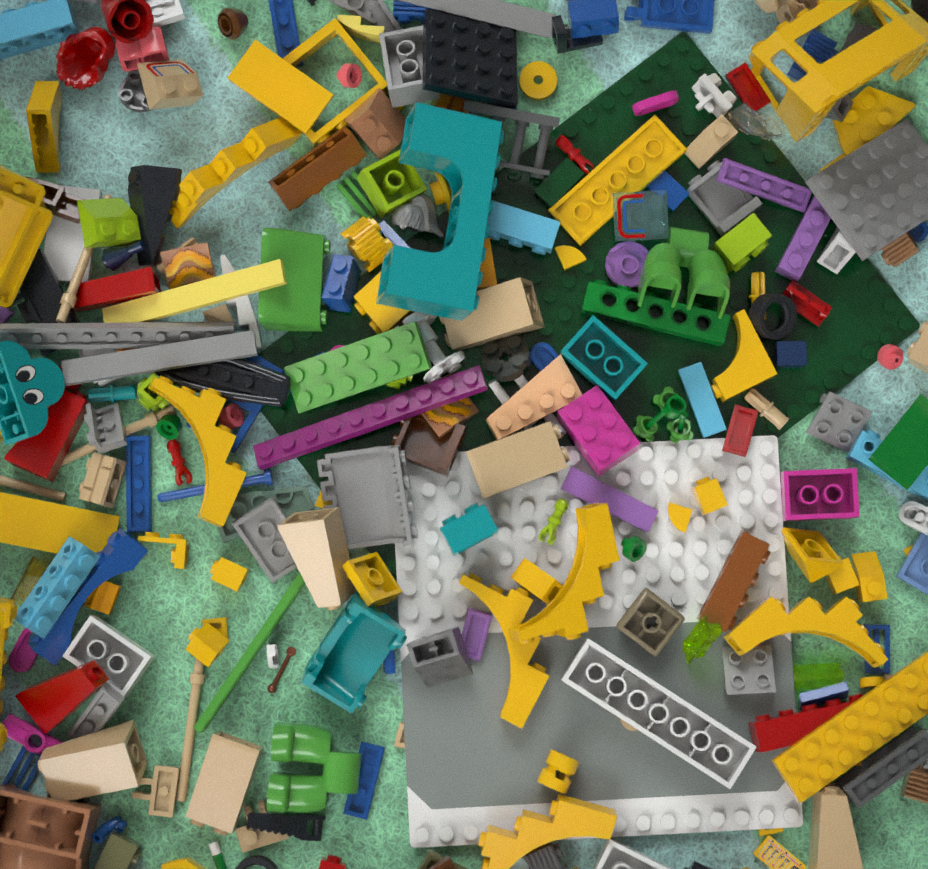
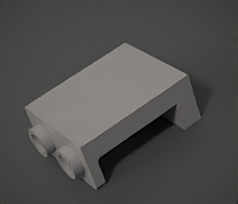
M717 160L707 168L709 171L703 177L699 174L688 183L690 187L687 191L692 201L722 237L758 210L763 203L757 196L753 198L747 192L716 182L722 162L720 163Z

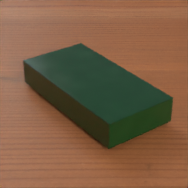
M567 157L534 190V193L551 208L585 173Z

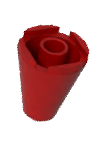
M101 0L100 9L107 28L115 39L123 43L132 44L139 39L142 40L147 37L152 29L154 16L150 5L145 0Z

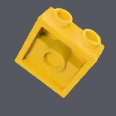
M378 552L348 560L342 565L367 607L372 605L378 607L390 603L402 593L401 588Z

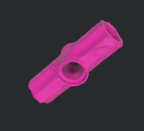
M9 713L3 722L7 729V737L25 746L29 752L41 755L45 748L63 743L48 733L44 734L40 728L12 713ZM33 734H37L42 738L41 746H35L32 743L31 737Z

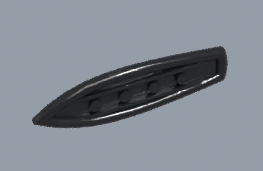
M241 358L154 372L158 376L172 380L176 386L181 388L184 386L197 393H200L203 389L208 390V388H212L221 392V397L225 399L277 407L284 405L291 387V378L289 376Z

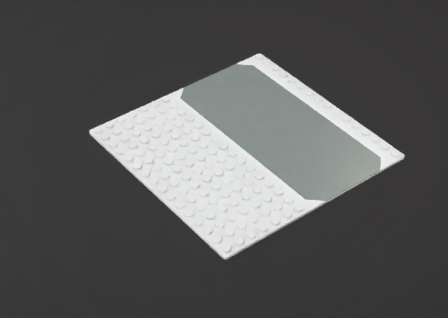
M751 436L746 457L722 451L725 438L680 440L678 443H673L672 441L640 442L637 452L600 477L596 475L576 446H560L561 449L566 447L571 460L566 462L567 468L487 498L482 496L468 459L467 451L458 452L448 477L407 462V465H403L404 473L409 475L411 489L407 490L408 499H413L414 514H411L412 524L416 523L418 538H415L413 545L403 547L402 543H395L397 584L402 590V593L398 596L399 625L406 630L405 635L407 636L406 641L400 648L409 835L410 845L413 848L478 844L481 831H486L487 824L516 832L513 830L516 816L521 817L523 809L551 817L552 815H549V808L552 800L556 801L558 794L615 809L617 819L611 837L791 828L803 825L802 803L797 801L771 761L791 746L762 753L753 752L732 788L729 789L639 730L630 731L626 729L619 717L560 680L585 639L588 638L750 743H752L748 722L756 721L755 716L769 714L771 718L779 716L778 711L793 709V712H796L791 633L775 636L759 643L763 646L771 645L776 693L726 695V691H724L725 675L722 647H731L723 638L730 630L727 629L726 632H721L696 619L738 535L742 531L770 544L768 551L771 553L764 565L760 564L757 570L760 574L755 585H749L745 593L749 595L743 608L738 607L734 615L737 617L734 627L759 604L771 596L774 599L780 600L785 606L784 611L786 613L789 612L785 543L781 532L783 529L778 439L776 436ZM573 467L655 508L659 512L648 533L610 514L620 561L613 562L610 568L599 570L604 596L596 598L597 601L595 603L583 605L589 631L580 633L581 637L573 640H567L566 637L558 636L557 634L550 637H542L540 635L541 640L528 664L532 665L533 662L544 666L547 668L545 673L549 674V678L521 729L499 716L508 693L510 656L506 638L493 614L480 662L469 659L474 672L472 675L427 688L413 667L406 644L458 626L462 635L469 607L492 613L489 607L476 594L458 583L463 574L468 576L469 572L482 578L481 584L490 587L492 583L503 589L502 595L507 596L510 588L516 590L517 586L522 588L510 577L522 560L526 558L556 579L560 584L564 585L572 567L577 548L578 525L575 508L589 505V503L560 489L570 468ZM708 476L710 480L717 478L728 506L702 516L692 488L697 486L695 481ZM563 498L568 501L569 507L567 512L563 513L560 520L562 521L561 526L557 527L556 540L553 545H549L546 542L549 538V535H547L545 542H541L538 539L539 533L548 525L547 519L549 516H552L556 501ZM669 502L693 509L686 533L677 530L671 523L667 512ZM475 503H478L479 506L485 504L499 530L498 533L454 556L440 531V527L443 526L442 521L454 514L459 518L465 514V508ZM633 536H638L646 542V552L641 559L631 562L622 555L623 547L621 542L624 538L629 539ZM644 588L651 590L685 617L683 623L657 656L652 655L617 627L619 620ZM531 593L529 598L533 599V602L521 624L530 620L547 606ZM655 616L645 619L646 627L649 625L654 627L656 625L654 621ZM551 749L580 762L575 775L569 777L571 784L566 794L551 789L537 781L542 768L547 767L545 761ZM556 770L555 775L557 777L558 774H560V771ZM569 837V838H564V839H559V840L587 839V838H597V837Z

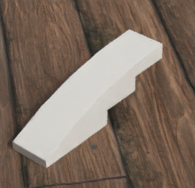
M225 255L220 256L223 275L235 272ZM246 295L227 300L228 306H237L239 326L241 328H249V331L254 330L257 350H263L259 324L249 296Z

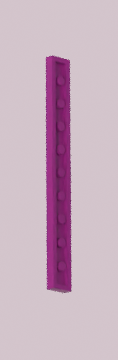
M480 365L253 445L257 466L260 470L486 391L488 388Z

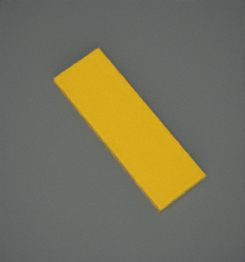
M654 115L555 203L548 212L555 220L560 221V225L581 246L617 214V201L621 196L641 193L652 181L687 151V148ZM634 198L623 199L621 201V210L623 209V203L625 201H631Z
M0 492L1 543L58 553L70 536L97 553L102 551L107 545L110 535L117 532L120 516Z

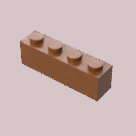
M344 126L276 175L268 183L289 211L300 207L312 195L321 192L323 187L331 181L339 179L346 170L358 165L367 155L354 134Z
M745 531L740 532L696 619L721 632H726L727 629L732 630L737 621V617L734 615L738 607L743 608L749 595L745 593L749 585H755L760 574L757 570L761 563L763 565L766 563L771 553L768 551L770 544Z

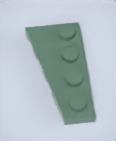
M307 486L237 494L224 526L218 527L223 543L240 537L232 525L233 521L272 496L287 518L294 512L314 510L315 508Z

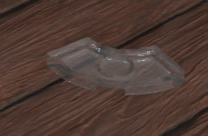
M746 103L734 109L726 116L728 121L747 135L751 133L760 136L762 139L779 138L789 131L776 112L770 114L759 113L752 110Z

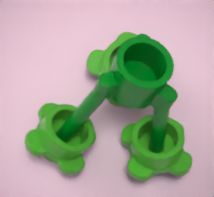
M665 387L661 394L653 397V403L657 404L661 409L660 413L654 418L642 415L636 417L637 423L633 428V432L636 436L645 438L647 442L654 440L653 434L658 429L656 422L663 416L676 419L667 424V429L671 433L670 440L673 443H678L680 440L690 441L693 439L694 434L690 431V421L685 419L688 416V413L685 411L686 402L677 393L673 392L671 387Z

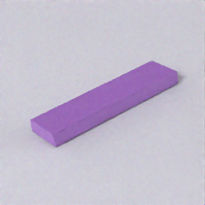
M723 158L716 178V182L805 213L812 194L809 188L727 158Z
M573 467L570 468L560 488L589 504L596 502L608 503L611 515L646 533L649 532L659 512L655 508Z

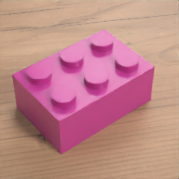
M598 385L557 412V420L598 477L639 449L640 442Z
M857 468L798 470L780 473L783 521L854 519L860 517Z

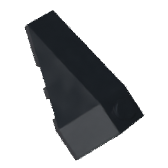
M150 165L134 166L130 169L128 175L130 208L137 215L141 236V239L138 241H142L145 245V249L137 253L138 265L141 267L156 266L165 239L162 232L166 222L170 223L172 217L169 214L172 200L177 201L182 169Z

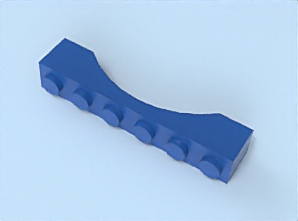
M122 528L112 533L107 540V545L102 551L97 552L100 558L46 637L43 639L37 634L31 633L28 641L31 649L56 666L71 644L74 620L86 598L108 579L120 573L133 570L148 552L147 548Z

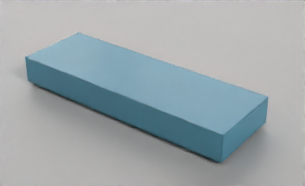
M699 362L679 369L680 379L702 437L706 438L727 430L702 363Z

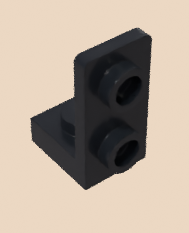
M561 15L552 17V38L557 54L603 44L602 35L572 38L568 24L563 23Z

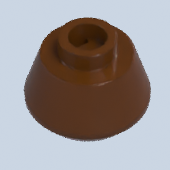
M223 8L220 11L218 27L226 38L235 40L246 31L248 18L240 9Z

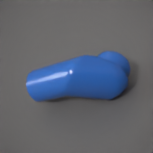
M113 817L103 823L92 834V840L99 844L114 829L117 833H122L127 827V822L122 820L123 817Z

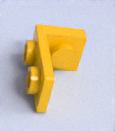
M145 532V536H138V541L176 544V549H172L171 563H174V568L187 569L190 540L183 539L184 535L169 534V538H160V533Z

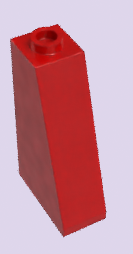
M152 267L81 282L76 293L77 300L73 309L76 312L101 309L161 292L159 275Z
M64 390L62 397L56 403L49 406L48 420L45 428L33 437L18 441L5 455L4 460L11 465L53 483L84 421V414L87 413L86 404L89 403L86 400L87 396L75 390L72 393Z
M93 660L33 684L15 697L43 733L47 734L62 724L99 690L109 678L96 661Z

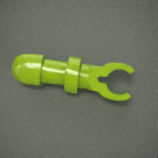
M560 498L556 501L553 507L555 510L552 516H549L547 519L548 525L539 533L538 539L541 542H545V537L549 535L546 542L549 545L554 544L557 537V527L561 526L562 521L560 520L563 513H566L569 507V503L565 499Z

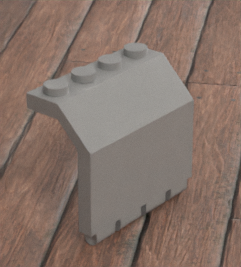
M400 445L376 446L325 454V459L317 460L319 477L328 476L329 480L320 482L323 501L332 500V505H325L324 509L340 507L348 549L390 543H402L403 547L411 546L415 543V538H418L416 523L412 524L411 514H414L413 499H408L407 490L411 489L410 477L405 475L403 466L407 465L405 450L401 451Z

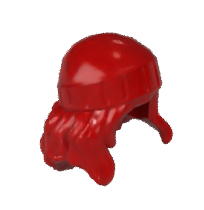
M90 27L83 32L68 35L65 41L60 42L61 47L56 55L58 60L56 70L58 79L65 82L66 87L72 86L73 89L77 88L78 90H85L87 87L91 88V86L102 81L105 72L108 70V63L112 60L115 53V43L112 36L100 27Z

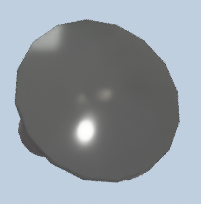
M132 70L120 84L118 92L120 101L126 108L134 112L151 111L148 107L139 70Z

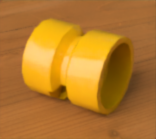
M551 749L545 761L547 767L542 768L537 781L551 789L566 794L571 784L569 777L575 775L580 762ZM556 770L560 771L557 777L555 776Z

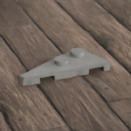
M328 0L355 16H361L362 20L373 26H384L385 33L402 29L383 0Z

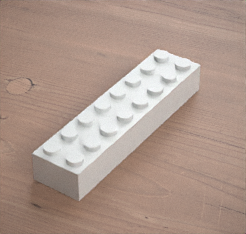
M588 638L585 639L560 679L729 789L732 788L756 749V746Z

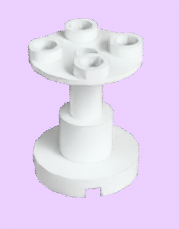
M414 312L402 322L404 325L418 322L429 359L434 365L425 374L423 380L430 383L441 379V375L447 371L451 374L461 367L460 362L465 358L464 352L459 351L448 357L444 355L435 342L438 337L430 327L437 316Z

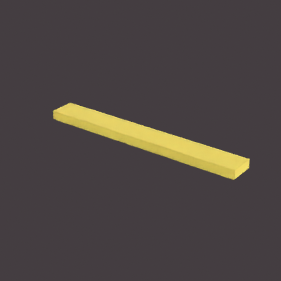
M281 259L105 307L102 308L104 323L151 322L286 285L284 264Z

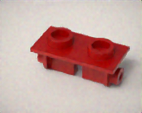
M794 280L791 281L782 294L792 300L796 311L818 327L828 316L832 308Z

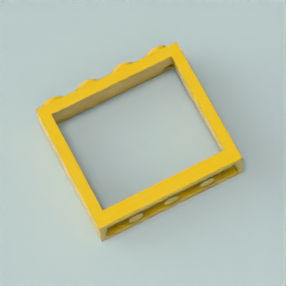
M336 18L283 59L292 66L297 67L301 61L306 60L338 35L377 85L314 133L310 129L305 136L314 147L329 138L336 130H340L344 126L348 127L344 120L378 88L385 95L388 94L386 92L388 91V86L385 79Z

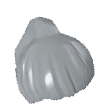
M421 194L414 197L410 202L396 208L392 214V225L395 227L407 228L412 232H431L440 238L444 237L439 228L436 208L433 201L426 195Z

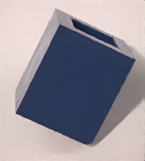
M777 341L773 345L775 369L804 368L807 365L806 341Z

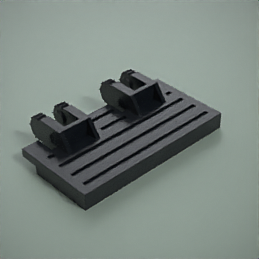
M39 248L19 289L21 293L17 294L13 304L9 307L17 304L25 323H29L34 319L36 321L34 323H58L56 318L62 305L60 300L65 292L43 250ZM73 308L70 309L65 323H80ZM39 349V350H40V352L42 353V355L45 357L46 355H48V354L54 352V351L57 350V349Z

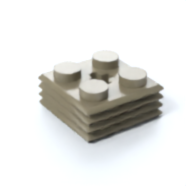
M644 588L619 620L617 627L652 655L657 656L683 623L685 617L651 590ZM655 616L654 621L656 625L654 627L652 625L646 627L645 619Z

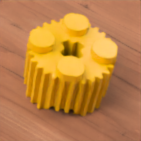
M363 216L340 233L342 238H348L349 242L346 244L348 249L356 259L365 261L366 265L363 267L367 272H370L383 262L384 255L391 249L393 244L388 238L384 239L380 235L379 231L381 228L373 218L370 219Z

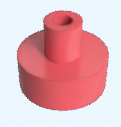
M346 63L337 72V78L342 86L356 88L360 85L362 71L359 65Z
M893 344L884 345L877 355L879 364L890 370L898 368L904 358L903 351Z
M229 404L222 408L219 422L230 429L237 428L244 423V413L237 404Z

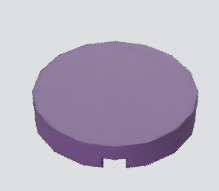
M633 241L618 243L610 250L606 257L605 270L607 277L616 286L623 285L631 289L638 288L642 268L649 251L645 246Z

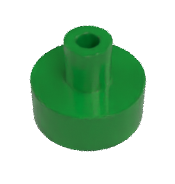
M164 415L157 422L156 428L162 437L173 440L181 433L182 424L177 415Z
M633 536L629 539L624 538L621 542L623 547L622 555L631 562L638 561L646 552L647 544L638 536Z

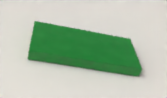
M921 394L868 459L906 490L911 487L928 465V399Z

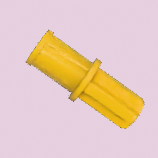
M753 272L751 274V295H749L751 306L760 295L766 293L765 272Z

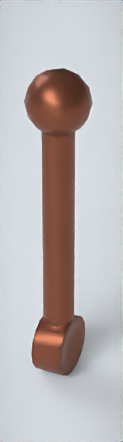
M294 647L287 648V655L273 683L267 688L269 693L277 691L276 686L291 656L296 654Z

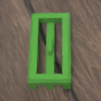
M354 171L342 183L337 184L336 187L361 217L364 216L372 219L378 213L351 182L355 179L361 186L357 179L358 174ZM346 185L349 186L369 210L370 214L368 216L345 190L344 187Z

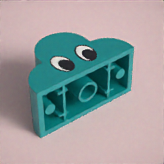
M13 341L0 342V430L5 445L39 434L47 424V406L56 403L62 397L65 389L64 376L57 364L42 357L31 359L26 349Z

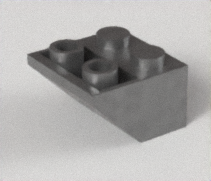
M459 626L413 640L406 644L413 667L427 688L474 674Z

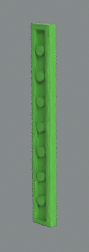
M300 572L193 727L201 733L207 729L306 584Z

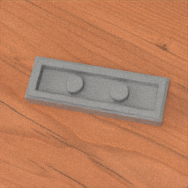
M105 683L68 735L75 739L103 730L125 698L108 683Z

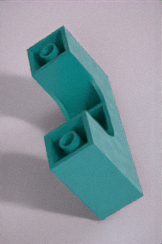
M418 102L406 116L399 163L438 172L448 181L452 196L443 250L435 253L393 245L383 257L376 304L462 321L477 309L479 295H476L477 286L481 285L483 277L480 265L481 262H484L486 256V248L483 245L484 239H487L490 231V224H487L488 215L492 213L494 204L490 199L491 193L495 191L497 177H494L495 168L499 166L501 155L498 154V147L502 144L504 138V131L501 130V121Z

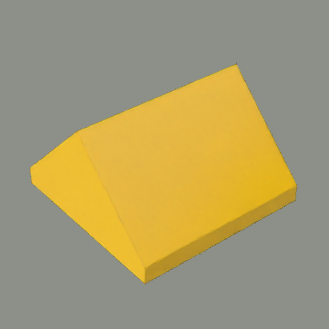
M783 527L781 530L788 553L810 583L839 569L844 564L820 531Z

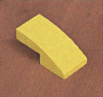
M337 15V21L348 34L362 40L380 43L379 34L385 33L384 26L362 25L361 16Z

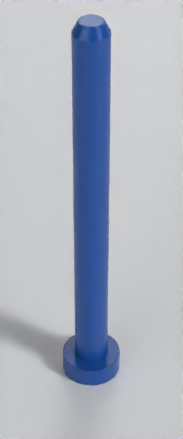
M264 469L263 474L245 477L241 487L266 483L267 486L274 485L271 469ZM205 485L162 492L157 495L158 501L167 502L204 495Z

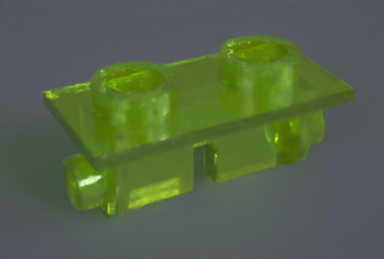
M703 616L698 624L695 625L694 629L682 643V650L685 653L687 664H690L694 658L704 657L712 645L711 642H715L722 634L720 624L708 623L706 616Z
M840 662L793 665L794 690L817 689L841 683L844 680V672L841 670Z

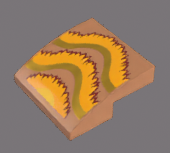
M208 242L160 252L169 290L217 277Z
M466 397L421 413V415L438 437L441 438L455 428L456 423L462 425L478 413L479 410L471 399Z

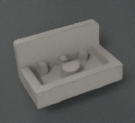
M87 403V413L84 414V419L90 431L87 432L89 444L95 446L99 454L126 446L124 421L119 403L97 410L94 409L91 403Z

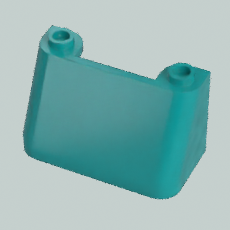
M355 592L308 661L303 672L302 684L348 712L353 713L356 707L360 709L367 698L364 694L366 686L390 650L393 651L396 647L400 649L407 639L405 635L406 630L375 605L367 607L360 594Z

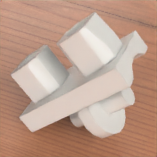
M716 73L709 76L703 74L693 85L692 89L696 93L694 96L699 101L695 108L698 111L705 108L709 113H713L718 118L722 114L725 116L732 108L736 96L731 91H726L724 94L721 93L718 87L722 82Z

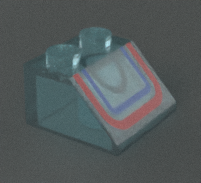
M667 190L612 193L615 241L669 239Z

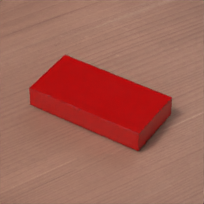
M746 62L725 75V78L750 114H754L771 103V100Z
M735 404L722 451L746 457L758 415L757 410Z

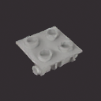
M829 391L827 395L823 394L821 396L820 403L822 405L806 433L849 452L872 411Z
M771 645L755 646L740 656L732 647H722L725 675L724 691H726V695L776 693Z

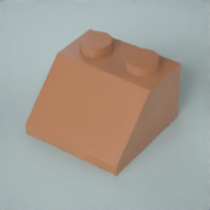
M378 88L344 121L372 154L381 160L400 143L403 138L406 119L396 107L392 108L389 98Z

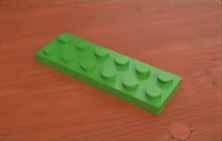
M416 321L286 366L284 370L286 375L291 378L290 389L298 413H303L432 368L418 322Z

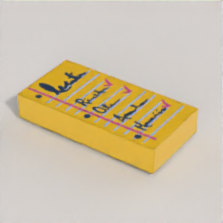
M766 835L753 851V854L771 869L807 868L805 864L770 835Z

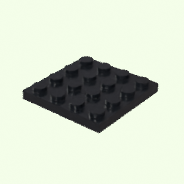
M426 9L423 14L422 90L515 109L518 104L516 30Z

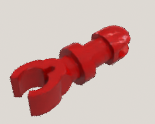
M563 134L556 140L555 144L564 153L568 154V158L571 161H575L584 173H590L585 167L586 165L592 170L594 169V165L580 154L582 151L579 148L575 149Z
M176 439L168 441L167 450L168 453H171L173 459L171 464L172 467H175L176 484L178 486L183 484L181 475L186 478L187 484L191 483L192 475L184 465L186 460L181 456L179 441Z

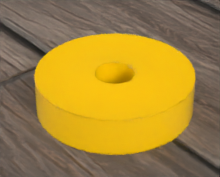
M531 62L521 71L519 78L520 89L526 97L532 100L547 99L556 89L557 74L553 67L545 62ZM539 77L543 80V82L541 84H536L534 82V79Z

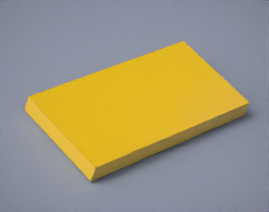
M256 39L227 78L305 135H307L334 97V94Z

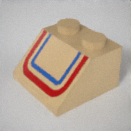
M182 59L137 64L149 110L191 106L203 96L197 72Z

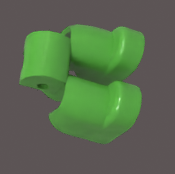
M669 227L666 243L653 246L647 253L639 279L637 306L641 307L647 286L670 289L671 307L675 308L681 290V270L679 267L682 266L687 267L689 270L686 310H691L696 294L718 297L717 318L722 319L730 297V278L727 275L726 264L720 254L716 251L708 250V232Z
M275 723L271 743V761L323 765V774L307 775L272 772L268 783L267 812H317L327 807V792L357 794L359 792L362 753L330 751L333 733L326 728L308 724Z

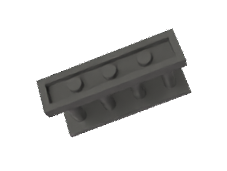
M464 101L463 110L468 111L470 115L482 117V114L492 115V120L501 121L502 124L503 122L505 123L506 118L515 120L517 128L510 163L500 161V167L530 172V177L544 179V175L550 174V170L543 169L550 131H553V127L559 126L560 118ZM530 122L539 124L538 129H541L534 167L520 165L526 127H529Z
M913 726L864 760L862 766H856L834 782L836 783L835 786H838L847 795L848 803L853 801L857 808H861L928 759L927 730L922 729L917 732Z

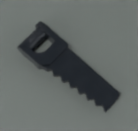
M251 812L247 815L246 829L252 827L254 831L257 829L261 832L266 830L267 833L273 831L274 834H287L289 837L294 835L295 838L300 840L321 841L323 820H326V815ZM307 819L313 820L312 835H308L306 832Z

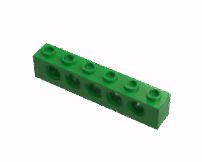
M597 279L593 282H588L581 310L583 314L594 315L595 317L717 346H722L725 342L731 316L725 314V311L722 319H718V308L707 310L701 308V304L693 302L691 310H686V304L678 303V299L675 308L671 307V297L664 296V299L654 297V293L646 291L641 307L639 306L637 311L631 312L626 308V302L635 301L637 303L638 293L631 292L630 287L617 285V288L607 286V282ZM605 295H611L615 299V304L613 306H606L602 298ZM653 306L659 307L662 311V316L653 317L649 309ZM673 313H683L685 315V322L677 323L673 318ZM700 317L706 318L709 322V327L706 329L700 328L697 325V319Z

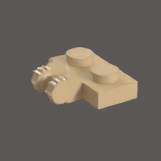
M155 765L153 778L142 777L141 785H152L151 794L136 791L132 792V798L150 800L148 815L174 817L180 767Z
M264 799L258 801L259 811L261 813H268ZM249 804L244 805L246 819L248 813H253ZM246 825L235 829L242 853L290 838L287 834H274L273 831L267 833L266 830L263 832L259 829L254 831L252 827L246 829Z

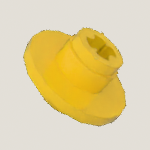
M435 172L437 181L429 183L432 197L436 206L445 204L449 213L452 196L450 185L441 174Z

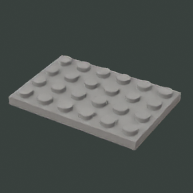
M908 119L820 171L805 182L862 261L928 220V145Z

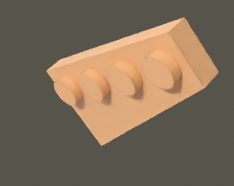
M560 354L486 419L496 441L562 409L582 395L562 355Z

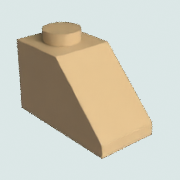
M722 114L701 132L687 147V151L684 154L700 169L732 142L738 131Z

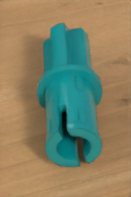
M110 384V387L89 388L87 391L88 401L90 403L105 401L115 403L117 400L136 399L135 384L113 386V384Z

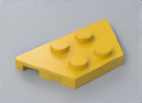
M867 86L852 100L853 104L843 122L832 120L843 154L846 153L848 155L893 128L916 105L913 102Z

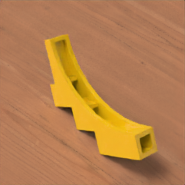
M281 117L253 127L240 143L221 149L210 164L192 170L179 184L180 190L177 201L172 200L169 214L172 215L171 222L177 229L184 226L205 203L223 188L267 158L290 148L303 132Z
M154 377L148 389L165 398L182 414L191 426L201 448L206 481L204 497L197 518L217 527H223L247 472L241 470V465L229 461L228 464L225 463L236 439V435L231 434L232 430L220 424L218 427L215 426L226 399L221 397V392L212 388H208V390L203 389L197 397L195 396L196 392L190 388L182 386L180 389L172 385L173 381L166 377Z
M596 502L575 508L578 525L577 548L567 579L555 598L540 613L527 622L508 629L510 639L519 641L520 644H526L535 641L534 637L540 635L542 637H550L557 634L558 636L566 637L567 640L580 638V633L589 631L583 605L595 603L597 601L596 598L604 596L599 570L610 568L613 562L620 561L608 503Z
M469 572L468 576L463 574L458 583L476 594L489 607L499 622L506 638L510 656V682L507 698L499 716L522 729L549 678V674L545 673L547 668L536 662H533L532 665L528 664L541 637L537 636L534 637L535 641L520 644L519 641L510 639L508 629L522 623L533 599L529 598L530 592L518 586L516 590L510 588L507 596L502 595L504 590L491 583L490 587L481 584L482 578L471 572Z
M771 596L765 599L723 636L739 656L747 653L759 643L775 636L789 633H809L828 637L846 645L861 655L873 668L882 666L888 660L884 655L885 650L876 642L874 643L868 636V630L862 624L856 622L863 615L859 611L858 604L847 596L839 599L824 613L821 604L816 599H811L810 596L802 599L788 613L784 611L785 606L783 603Z
M558 794L556 801L552 800L549 808V815H552L551 817L523 809L521 817L516 816L513 830L516 832L487 824L486 831H481L478 840V846L481 847V855L486 856L483 858L481 869H509L518 859L533 849L559 839L597 837L610 840L617 819L616 811L612 808Z

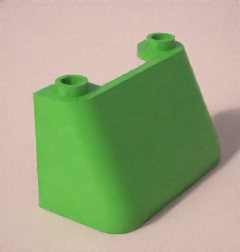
M263 228L260 264L281 259L284 264L287 280L286 285L259 292L258 318L266 331L323 332V324H327L328 317L327 310H323L321 304L323 259L326 258V254L331 252V242L327 240L326 235L278 228Z

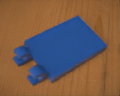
M639 0L638 8L626 7L624 20H641V27L711 34L714 0Z

